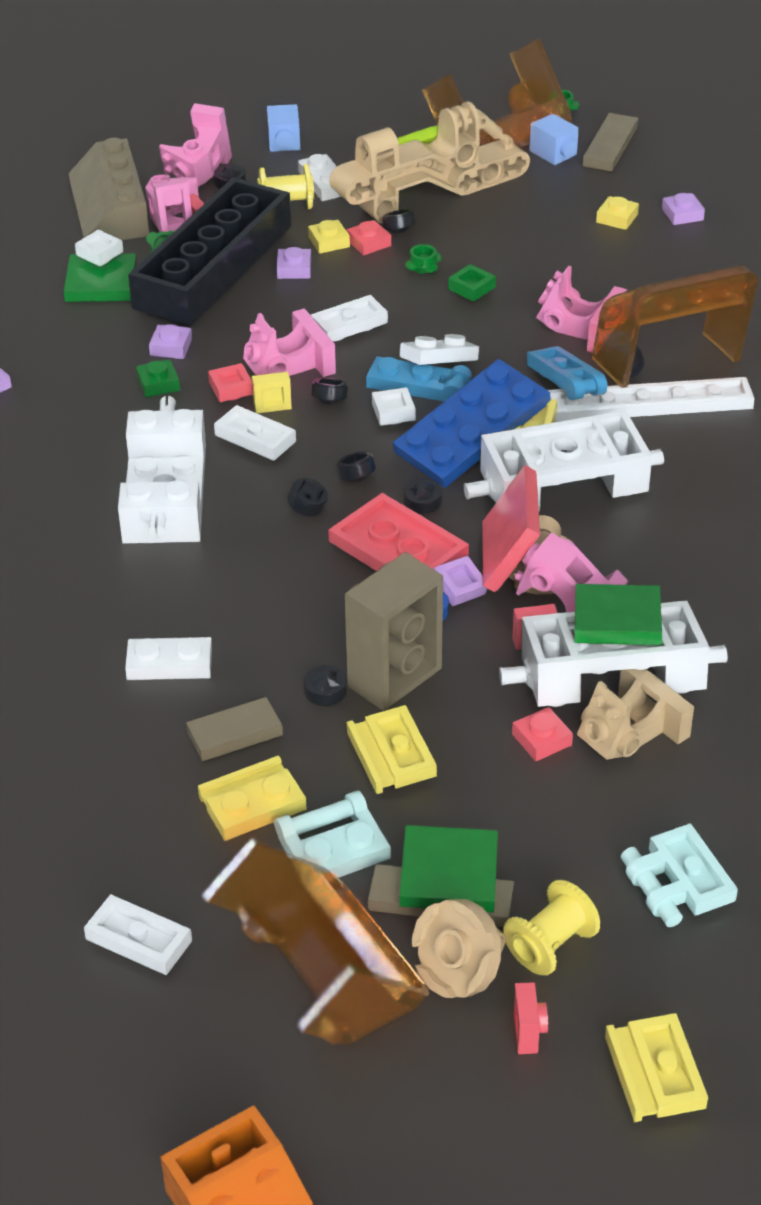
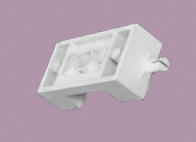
M166 396L160 399V411L141 410L128 412L126 428L129 457L126 483L120 484L118 502L122 544L200 542L206 455L203 410H175V399L168 396L167 405Z
M626 410L481 435L480 471L484 480L464 483V494L466 499L488 495L496 503L523 466L526 465L535 470L537 474L539 511L541 487L601 477L612 498L629 496L649 491L651 466L662 465L664 463V456L660 448L649 451Z
M688 601L661 603L662 645L574 643L575 612L522 617V661L524 666L499 667V680L501 686L526 683L532 689L538 707H557L568 703L580 702L581 674H603L615 670H644L653 667L658 679L676 693L683 694L689 691L707 689L708 664L726 663L727 650L725 645L709 647Z

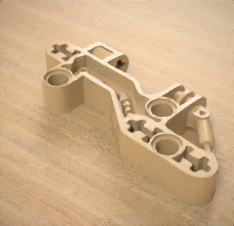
M467 101L462 103L461 106L457 105L451 109L445 108L440 111L438 135L430 144L413 140L399 145L394 131L389 127L357 137L355 160L337 166L330 175L329 183L332 189L348 203L359 205L377 222L383 223L382 216L384 214L398 210L399 190L428 181L458 195H468L523 175L529 167L530 156L513 143L512 137L508 134H503L501 127L482 111L476 109L471 102ZM483 129L492 138H499L500 140L479 146V130Z

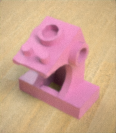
M195 103L190 111L195 139L186 141L182 147L160 144L159 147L164 173L166 175L172 174L177 178L197 177V185L199 187L213 177L214 171L220 163H229L232 153L224 108Z
M156 175L150 178L145 187L149 217L159 229V232L175 231L192 216L190 195L195 194L199 198L197 177L170 178L168 175ZM183 212V218L175 217L176 214Z
M568 266L563 274L557 270L553 276L557 282L550 279L546 286L547 288L538 300V303L543 306L536 318L555 332L587 340V351L600 354L625 318L627 289L614 286L603 300L588 302L581 299L580 293L571 285L572 266Z
M305 308L292 312L293 331L283 338L276 339L275 329L271 328L264 320L262 313L257 315L255 324L250 325L251 336L244 347L243 359L255 375L288 371L289 376L314 368L323 377L336 374L335 344Z
M552 532L541 545L535 542L530 547L522 561L525 564V572L523 573L519 570L514 578L520 582L516 591L518 596L532 587L542 592L551 590L562 600L566 612H575L576 584L626 585L628 582L618 569L604 577L573 542L563 539Z

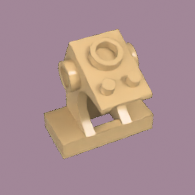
M624 669L620 672L618 696L610 691L602 681L597 683L590 703L581 715L582 723L577 735L606 760L629 757L640 746L661 733H664L678 745L691 735L694 706L647 669ZM646 694H648V695L651 696L654 700H656L657 703H655L652 699H650L648 696H646Z

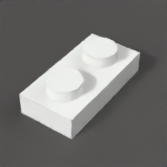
M315 154L309 158L298 160V172L300 174H303V164L309 165L310 173L313 176L314 192L321 201L342 197L330 186V175L337 166L327 154Z
M371 295L311 314V317L332 341H339L345 337L369 331L374 327L388 323V311Z
M447 334L444 336V340H437L428 336L415 337V342L401 343L400 357L419 365L478 360L479 346L466 342L465 336L457 334Z
M238 405L214 423L216 436L273 461L296 442L295 429Z
M211 637L128 639L125 666L127 680L211 678Z
M111 894L84 927L86 940L164 975L169 973L192 942L191 929Z

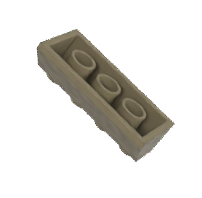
M108 138L105 141L96 142L68 174L83 238L96 230H101L120 240L147 237L149 229L146 202L127 138Z

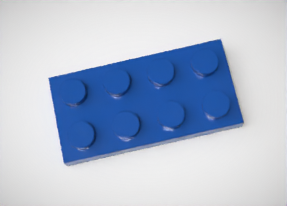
M497 359L392 443L394 452L439 485L446 488L481 460V435L514 430L519 425H524L551 401L550 392L502 360Z

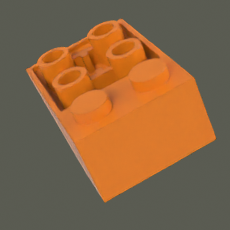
M254 1105L160 1156L165 1191L174 1205H313L281 1142Z

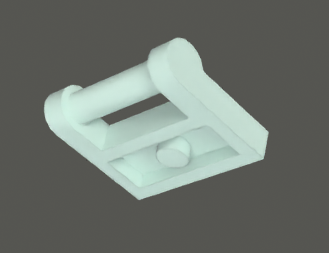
M359 790L346 794L345 800L293 818L285 815L274 820L277 836L306 889L391 859V847L369 812L364 796ZM351 817L353 820L351 823L300 840L298 837L299 834Z

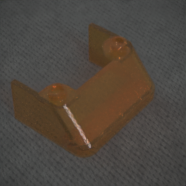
M540 38L510 54L521 83L513 86L508 93V101L513 113L493 121L502 128L503 134H508L513 138V143L519 148L530 144L531 123L551 114H555L569 123L571 121L570 109ZM452 74L443 77L422 90L437 125L439 124V114L442 109H451L457 105L461 106L463 103ZM483 129L479 130V146L500 140L499 138H492Z
M738 265L651 283L616 294L607 299L600 310L592 359L621 388H626L629 385L640 325L707 311L702 334L733 362H738L742 354L758 278L746 266Z
M251 838L202 895L206 902L236 912L243 921L240 925L241 929L253 941L259 944L266 941L278 945L318 998L314 1006L297 1024L303 1033L324 1038L333 1045L338 1043L350 1045L417 1009L429 995V990L425 983L347 886L335 874L323 866Z

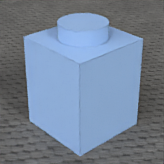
M297 104L267 106L270 151L300 150Z
M555 114L531 123L529 151L553 165L577 155L579 128Z

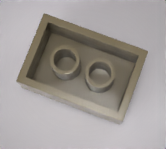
M404 552L390 563L384 564L377 572L361 583L355 584L345 593L347 686L382 711H385L442 669L443 575L409 553Z

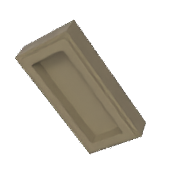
M267 697L186 722L187 734L201 761L283 735L282 723Z

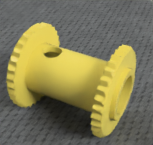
M303 164V174L266 177L264 167L259 169L257 184L290 192V201L305 200L307 209L313 207L314 184L308 164Z
M556 880L548 886L547 900L549 905L529 922L516 916L509 918L504 924L503 933L510 952L519 963L535 974L547 976L555 970L557 966L555 950L573 934L576 933L581 937L591 938L599 932L600 918L594 903L582 889L569 881Z

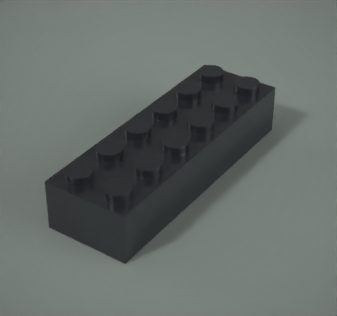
M233 177L128 274L132 309L165 318L178 324L191 326L291 227L290 192Z

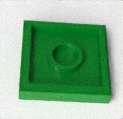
M136 253L119 254L102 266H98L76 254H70L64 286L65 302L131 301L128 274L137 266Z
M576 584L574 643L662 645L660 586Z
M406 825L399 907L427 908L448 899H468L483 907L486 912L494 913L498 830Z

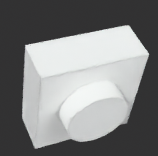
M96 230L75 243V250L77 256L102 266L123 252L122 240L101 230Z
M407 387L372 392V406L380 426L396 425L416 420V408Z

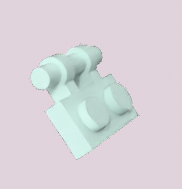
M691 823L650 837L649 851L651 853L641 856L635 847H630L621 854V859L627 867L626 875L634 886L641 887L647 896L646 905L654 916L661 917L667 927H674L681 922L683 917L676 907L679 904L686 903L694 916L736 901L737 887ZM665 872L672 883L662 887L655 875Z

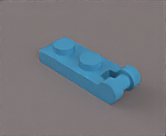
M555 346L527 352V366L540 373L542 377L557 384L559 388L564 389L569 400L582 399L585 394L589 393L592 396H597L607 392L608 386L604 374L563 348Z
M377 356L366 376V388L386 391L407 387L410 396L444 402L471 381L472 373L469 368L463 365H457L453 369L431 366L430 364L419 365L413 362L397 360L393 357Z

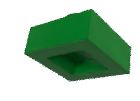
M472 264L467 265L448 278L449 290L473 302L496 288V276Z
M170 359L152 361L148 364L136 366L137 379L145 398L180 391L179 378Z

